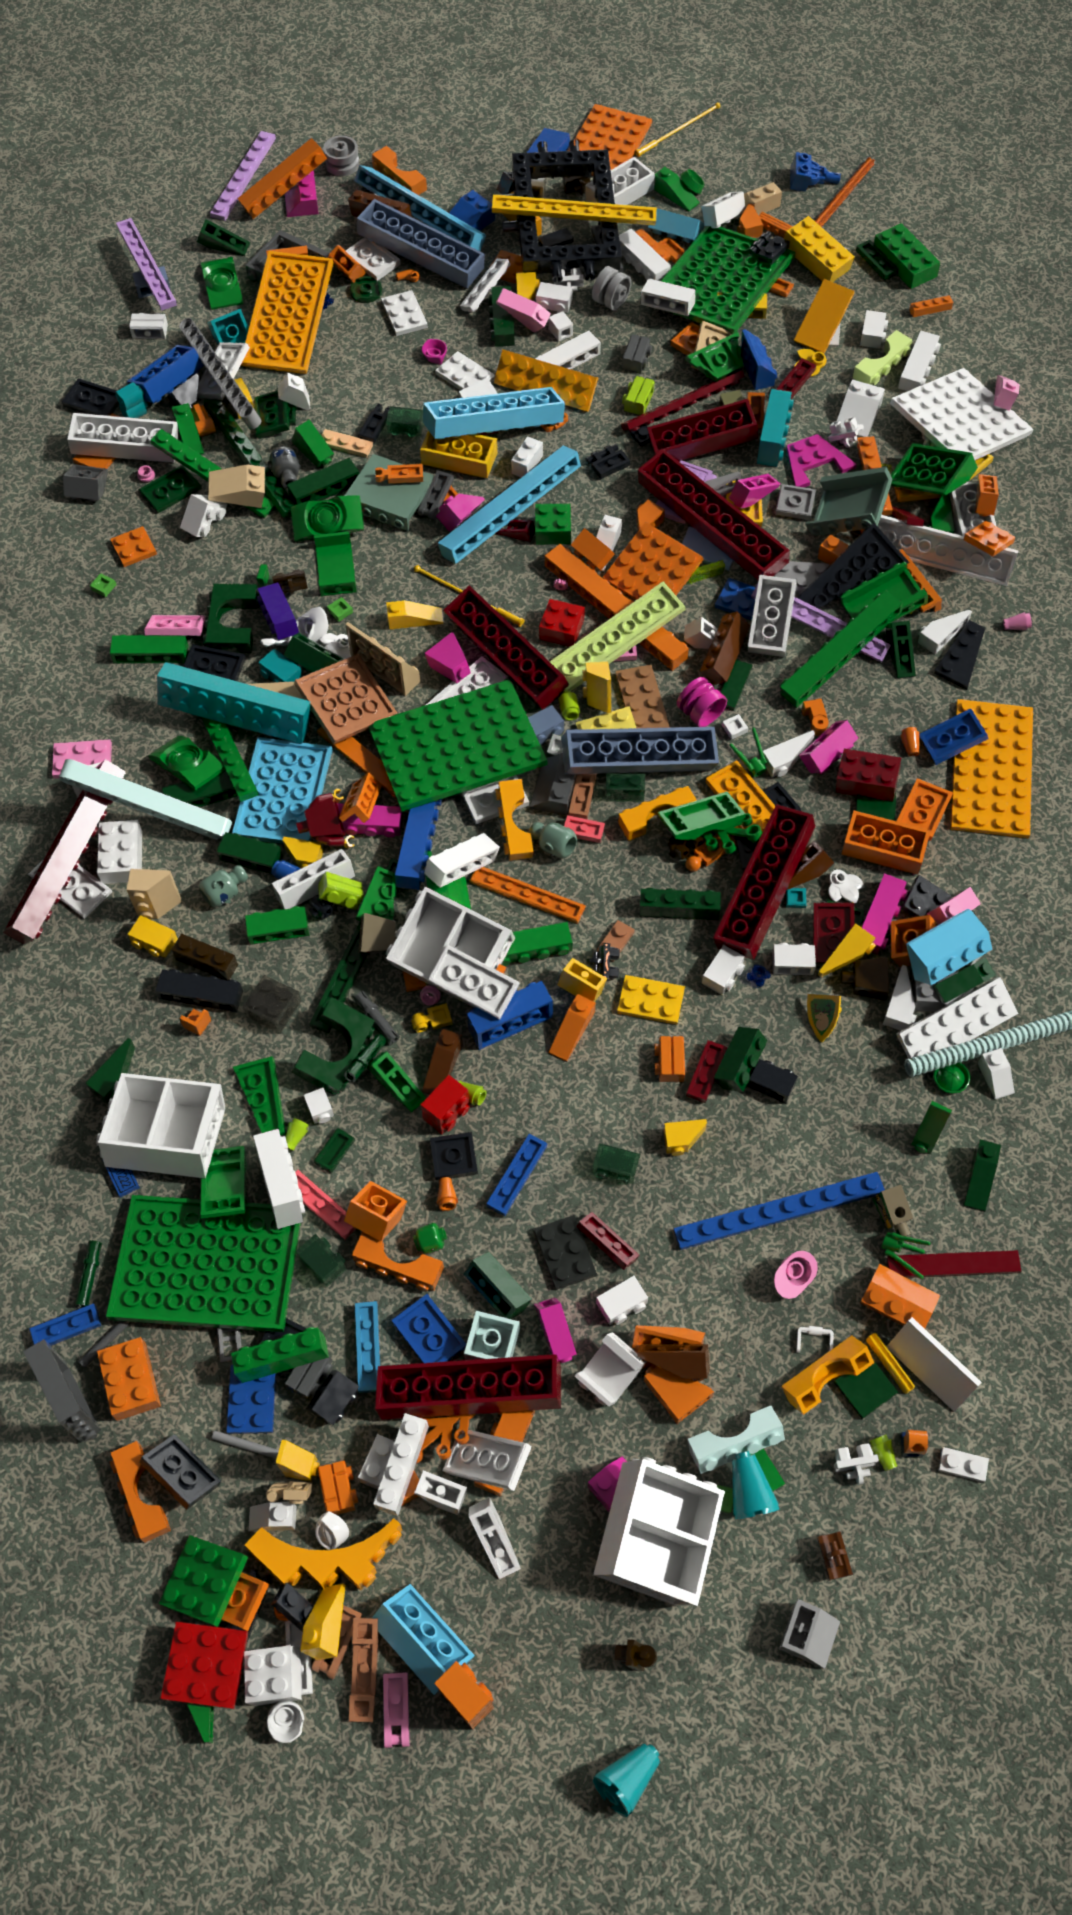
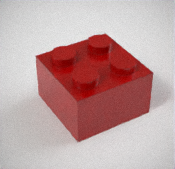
M549 599L539 625V639L568 647L574 645L584 622L585 607Z
M448 1075L421 1104L423 1120L442 1135L446 1130L448 1132L451 1131L456 1124L455 1120L460 1115L463 1117L470 1109L468 1089Z

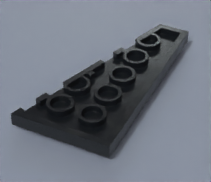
M871 523L797 598L816 608H820L840 598L847 590H853L862 582L869 581L875 578L877 574L890 570L895 564L903 562L908 564L910 562L875 523Z

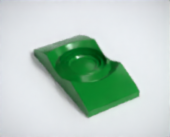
M233 257L201 262L211 310L244 304Z
M359 495L336 496L323 501H307L291 507L295 542L312 540L314 535L364 531Z
M176 736L148 755L149 759L194 790H197L225 771V767L209 751L201 750L190 738L184 736Z
M724 792L658 812V817L675 839L695 840L704 833L714 829L727 830L743 820L746 814L728 792Z
M245 1146L214 1149L206 1178H201V1219L245 1213L247 1203Z

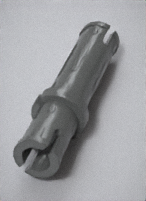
M364 991L362 993L359 992L354 997V1001L363 1010V1014L375 1020L374 1026L385 1037L389 1045L398 1041L400 1036L382 1016L378 1006L372 1003Z

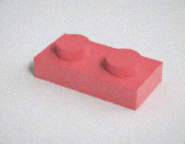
M567 815L564 826L572 829L577 839L601 843L605 823Z

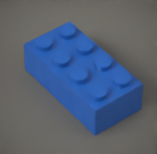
M176 345L129 379L127 383L129 385L134 382L137 386L139 385L144 392L143 399L146 402L157 403L162 399L163 395L171 393L174 387L184 383L189 376L198 373L199 369L204 365L194 347Z
M542 981L532 982L524 989L516 990L501 1019L477 1007L467 1013L469 1032L478 1049H483L553 1018V1000Z

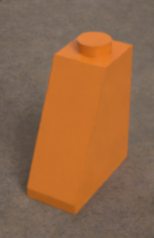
M654 1364L645 1371L644 1382L677 1424L713 1397L714 1391L710 1387L698 1381L684 1379Z

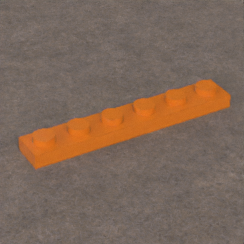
M857 437L856 444L862 469L868 470L882 467L875 437ZM889 493L882 512L884 516L892 515L893 511Z

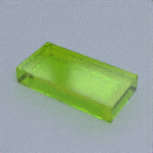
M720 560L698 567L689 579L690 584L723 574L725 569L724 561Z

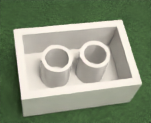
M139 821L99 823L97 874L104 884L128 882L130 869H142V829Z

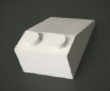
M852 380L837 421L839 420L844 428V421L854 417L857 424H862L864 427L863 430L858 431L857 436L868 437L882 404L885 389Z

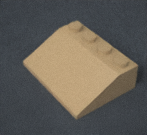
M349 622L346 623L351 657L359 654L371 672L405 696L420 683V673L415 666H410L402 657H397L388 647L380 645L375 638L369 637Z

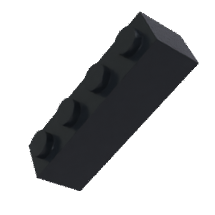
M162 969L155 992L158 998L162 1000L237 1013L243 989L241 983L233 979L226 981L215 976L203 977L192 972L186 974L180 973L175 969Z

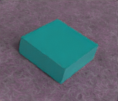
M806 888L786 890V908H806Z

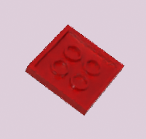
M176 1622L160 1699L234 1709L249 1632Z

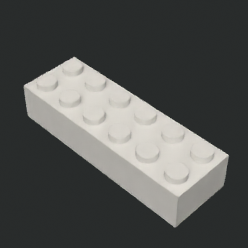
M73 413L67 440L71 454L175 463L173 458L151 445V439L161 429L178 440L180 436L178 424L173 421Z

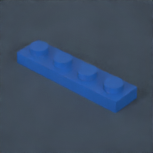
M528 1134L486 1203L488 1208L503 1216L507 1215L548 1146L546 1142Z

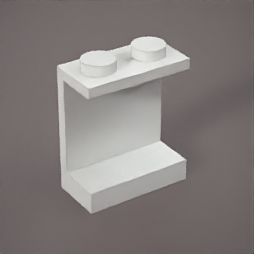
M613 1332L604 1337L602 1340L603 1345L583 1371L575 1375L579 1380L578 1384L583 1389L592 1391L596 1395L595 1399L604 1406L615 1404L647 1363V1361L638 1357V1354Z

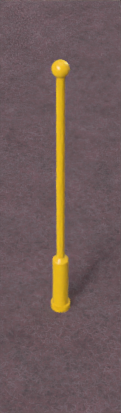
M715 103V106L711 107L710 109L706 110L705 112L701 113L700 115L696 116L695 118L691 119L690 121L686 122L685 124L681 125L680 127L676 128L675 130L671 131L670 133L666 134L660 139L653 140L645 146L641 147L640 149H636L635 155L641 157L642 154L656 147L659 142L663 141L664 139L668 138L669 136L673 135L674 133L678 132L679 130L683 129L684 127L688 126L689 124L693 123L694 121L698 120L699 118L703 117L704 115L708 114L714 109H719L721 107L720 103Z
M419 565L414 567L415 572H420L459 593L463 591L424 571ZM492 606L503 618L517 624L518 627L524 624L525 619L519 618L500 607Z

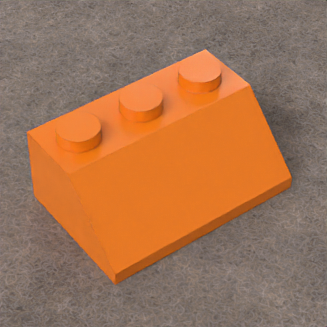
M879 1264L860 1303L902 1326L913 1318L925 1329L940 1295Z

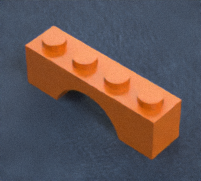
M388 146L372 154V166L376 171H380L383 175L417 195L427 190L426 178L417 170L403 171L396 168L397 155Z
M363 1231L352 1254L353 1260L358 1267L363 1269L368 1267L376 1269L375 1272L379 1275L387 1277L390 1274L395 1276L398 1282L408 1284V1282L414 1283L416 1288L428 1292L429 1289L435 1290L444 1269L443 1261L424 1254L410 1263L394 1262L386 1256L383 1240L379 1241Z
M135 1441L111 1452L113 1460L110 1461V1465L114 1474L118 1473L120 1481L117 1482L121 1495L125 1494L127 1503L124 1504L129 1517L133 1516L135 1524L132 1525L135 1537L137 1539L140 1538L146 1543L170 1532L171 1529L164 1509L160 1505L143 1503L138 1495V1481L145 1470L139 1463L144 1455L142 1446Z

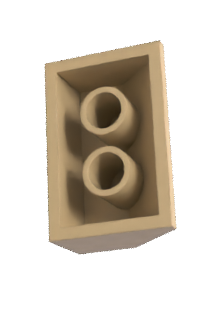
M130 869L126 890L138 917L141 915L150 920L159 919L181 903V897L171 871Z

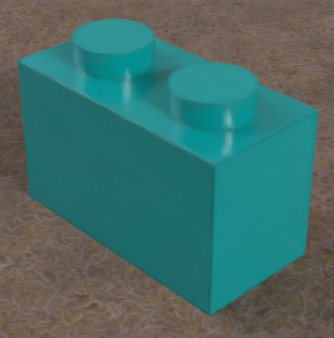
M276 649L270 651L259 661L261 675L265 679H271L273 683L295 682L296 679L302 677L301 668Z

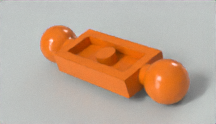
M742 825L734 827L744 829ZM718 833L713 838L717 839L719 847L714 851H709L706 842L696 848L694 850L695 856L689 857L685 863L689 871L695 872L699 870L702 862L709 866L725 854L723 842ZM728 835L736 846L735 835Z

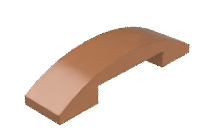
M353 1618V1662L349 1721L373 1722L378 1661V1618Z

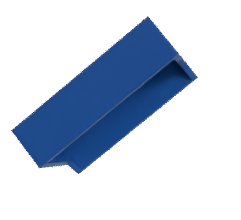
M544 128L526 153L538 152L537 143L542 141V147H544L543 141L547 142L548 152L566 151L570 142L569 133Z

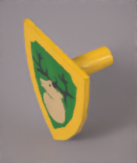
M807 994L808 1019L816 1037L821 1043L831 1034L836 1026L839 1014L842 1011L840 1007L841 996Z

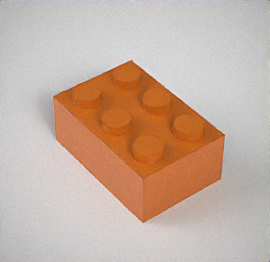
M141 1337L97 1351L111 1415L117 1421L161 1407L147 1345Z

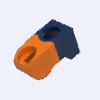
M907 1430L902 1432L901 1457L922 1458L928 1448L927 1431Z

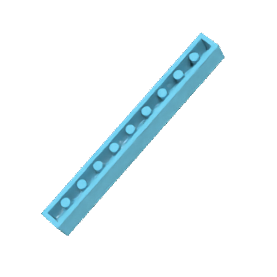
M359 165L355 182L381 197L409 204L412 216L432 228L481 251L486 237L484 233L375 169Z
M563 445L440 540L438 546L441 555L455 564L508 524L510 520H513L581 466L578 452Z

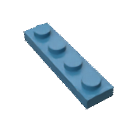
M377 1301L355 1303L358 1392H376L378 1366H380Z

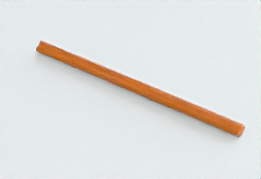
M871 157L866 159L815 220L818 225L822 227L854 190L856 185L874 166V159H871Z

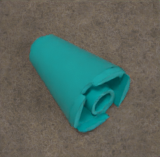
M749 1451L736 1453V1458L732 1459L733 1515L735 1519L755 1517L758 1514H767L779 1510V1503L755 1454L750 1455Z
M641 1744L593 1777V1784L604 1800L607 1797L614 1804L611 1808L619 1815L627 1818L633 1812L660 1763L658 1758L660 1756L659 1752L651 1744L648 1746Z

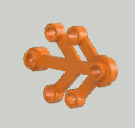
M476 1414L452 1415L447 1418L420 1417L427 1420L429 1427L435 1428L425 1436L416 1464L423 1459V1450L441 1435V1444L437 1446L436 1452L440 1459H448L451 1456L450 1444L453 1425L460 1420L459 1429L455 1431L454 1437L458 1444H466L469 1441V1420ZM461 1434H465L464 1438H458ZM443 1449H447L446 1453L441 1454Z

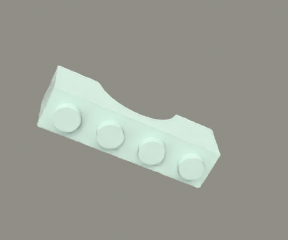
M768 1406L751 1413L748 1427L737 1436L724 1438L706 1431L687 1440L691 1456L702 1474L732 1462V1459L736 1458V1453L749 1451L750 1454H754L761 1449L778 1444L785 1440L782 1423L772 1406Z

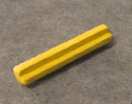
M873 1333L866 1339L867 1343L903 1393L911 1392L915 1385L878 1334Z

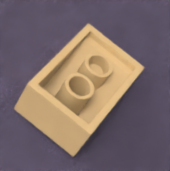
M242 465L209 472L208 500L258 508L262 507L265 493V467Z

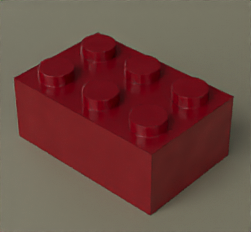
M844 748L836 780V793L855 796L858 794L893 802L902 757Z

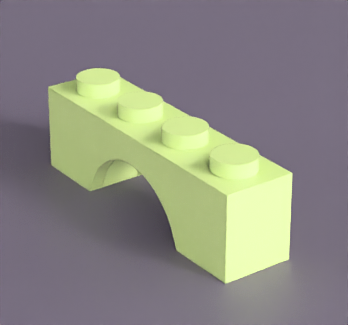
M897 330L893 332L885 342L884 352L886 356L879 359L864 358L855 366L853 379L866 384L876 385L883 375L886 376L893 366H897L904 356L907 357L910 354L912 339Z

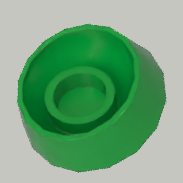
M691 169L682 172L680 176L684 184L693 192L701 194L705 185L702 178Z
M962 1063L951 1064L948 1067L945 1066L944 1068L934 1070L935 1083L944 1093H960L969 1085L970 1074Z

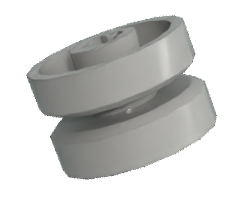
M339 135L325 142L323 152L327 157L325 166L329 173L335 176H348L357 171L360 162L358 145L354 139Z
M610 266L605 267L594 283L592 290L593 301L602 305L605 304L607 308L616 311L628 297L631 288V277L622 272L619 273L618 270Z

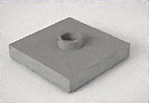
M781 484L775 515L810 520L816 489Z

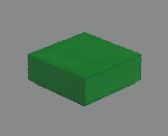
M265 564L260 565L257 574L259 588L267 586L270 576L268 566Z

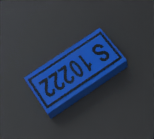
M106 1167L120 1198L140 1188L132 1170Z

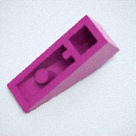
M769 474L737 480L729 499L738 508L750 507L778 488L781 483Z

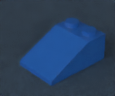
M474 190L461 197L449 212L479 231L495 221V213H492V203Z

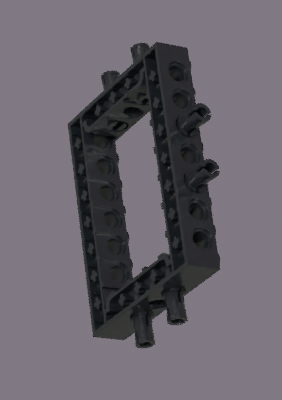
M574 140L569 142L570 151L548 152L547 142L543 141L544 147H542V141L537 143L538 152L512 153L511 169L514 194H499L533 198L531 179L570 178L576 176H583L584 178L589 177L591 172H593L594 196L597 199V203L615 204L608 150L580 151L579 141L575 140L574 146ZM516 215L517 220L502 221L503 232L517 231L519 235L522 272H536V274L552 273V281L556 282L557 277L558 282H561L563 279L561 269L565 270V272H571L573 268H580L581 272H585V280L589 281V276L590 281L595 279L594 271H602L607 266L620 270L622 256L618 224L616 222L598 221V225H600L599 237L602 240V244L538 247L535 216Z

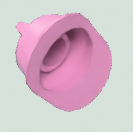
M797 1251L782 1261L774 1277V1285L778 1294L788 1299L795 1298L801 1294L816 1277L818 1267L814 1256L806 1251Z

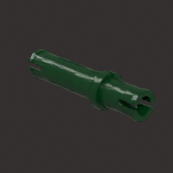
M380 1034L376 1035L361 1055L355 1057L351 1067L344 1073L346 1080L355 1082L359 1075L368 1069L371 1060L386 1044L385 1037Z
M88 1241L85 1259L82 1260V1274L74 1306L86 1307L89 1305L96 1269L100 1265L98 1260L102 1243L99 1241Z

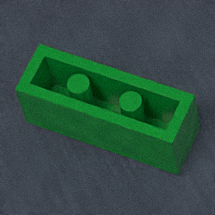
M294 906L284 910L274 909L265 913L255 912L245 916L250 945L310 936L305 906Z

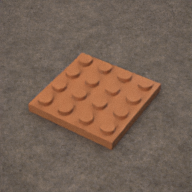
M359 654L296 679L294 682L303 699L311 701V711L333 744L369 729V726L377 720L397 714V711Z

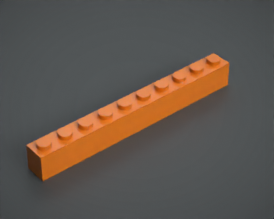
M561 544L545 555V567L561 580H566L569 587L608 619H611L633 603L619 589H615L608 580L599 576L594 569L588 567L582 559L577 558L568 548ZM663 627L639 643L672 671L688 659L689 648L687 645L679 641L672 632L667 631Z

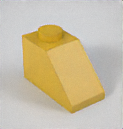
M283 837L285 850L297 867L302 869L322 859L323 848L321 843Z
M707 1120L664 1123L663 1132L666 1154L672 1153L673 1156H680L684 1152H688L706 1130Z

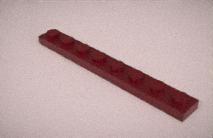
M743 370L736 371L716 382L713 381L622 423L621 427L623 430H629L630 432L636 431L641 424L645 426L653 423L654 418H664L672 410L673 412L683 409L682 406L685 404L689 406L696 403V399L700 397L705 399L711 396L713 391L717 393L725 390V386L728 384L730 386L738 384L740 382L739 379L745 377Z

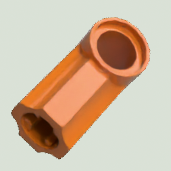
M199 403L193 405L191 412L199 432V437L215 433L216 429L213 420L208 416L204 405Z

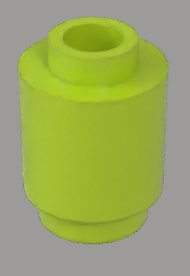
M564 692L558 699L561 713L565 720L572 721L577 719L580 713L577 695L572 692Z

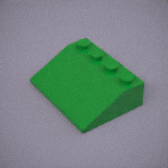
M912 443L891 474L893 479L891 486L947 495L968 482L978 467L971 452Z

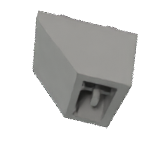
M797 1599L789 1617L779 1650L825 1669L840 1621L822 1609Z

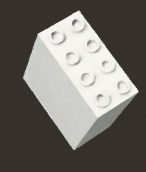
M424 887L423 891L420 890L415 898L416 904L414 908H410L405 917L407 921L404 926L399 927L395 943L388 947L386 959L392 966L475 1008V1006L427 981L445 946L448 944L496 970L498 965L502 964L515 940V936L512 930Z
M121 1073L119 1081H116L114 1086L115 1094L109 1100L108 1114L103 1118L102 1132L98 1133L96 1144L100 1148V1157L103 1158L105 1167L206 1178L225 1112L221 1084Z
M642 1457L641 1460L632 1459V1461L623 1462L593 1575L672 1605L698 1606L725 1491L716 1488L717 1484L697 1481L695 1475L677 1473V1469L672 1466H659L656 1464V1460L648 1457Z

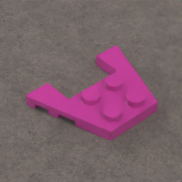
M818 434L788 444L786 448L794 486L797 487L810 486L811 481L804 471L834 461L841 473L856 469L857 466L854 461Z

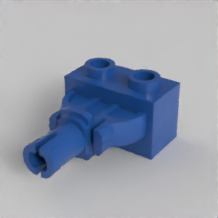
M796 152L790 167V189L806 191L808 185L824 184L825 181L839 184L841 174L829 172L826 167L811 161V155Z

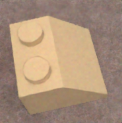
M772 182L744 193L745 208L748 204L752 203L758 215L761 212H768L778 208L781 204L782 191Z

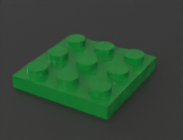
M189 1535L159 1604L218 1627L248 1556Z

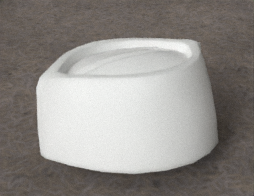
M330 1511L319 1517L315 1530L318 1542L327 1550L336 1549L349 1537V1529L346 1523Z

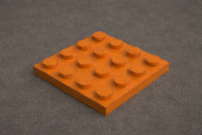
M645 522L603 576V579L608 580L611 585L635 600L663 581L677 596L704 559L703 556Z

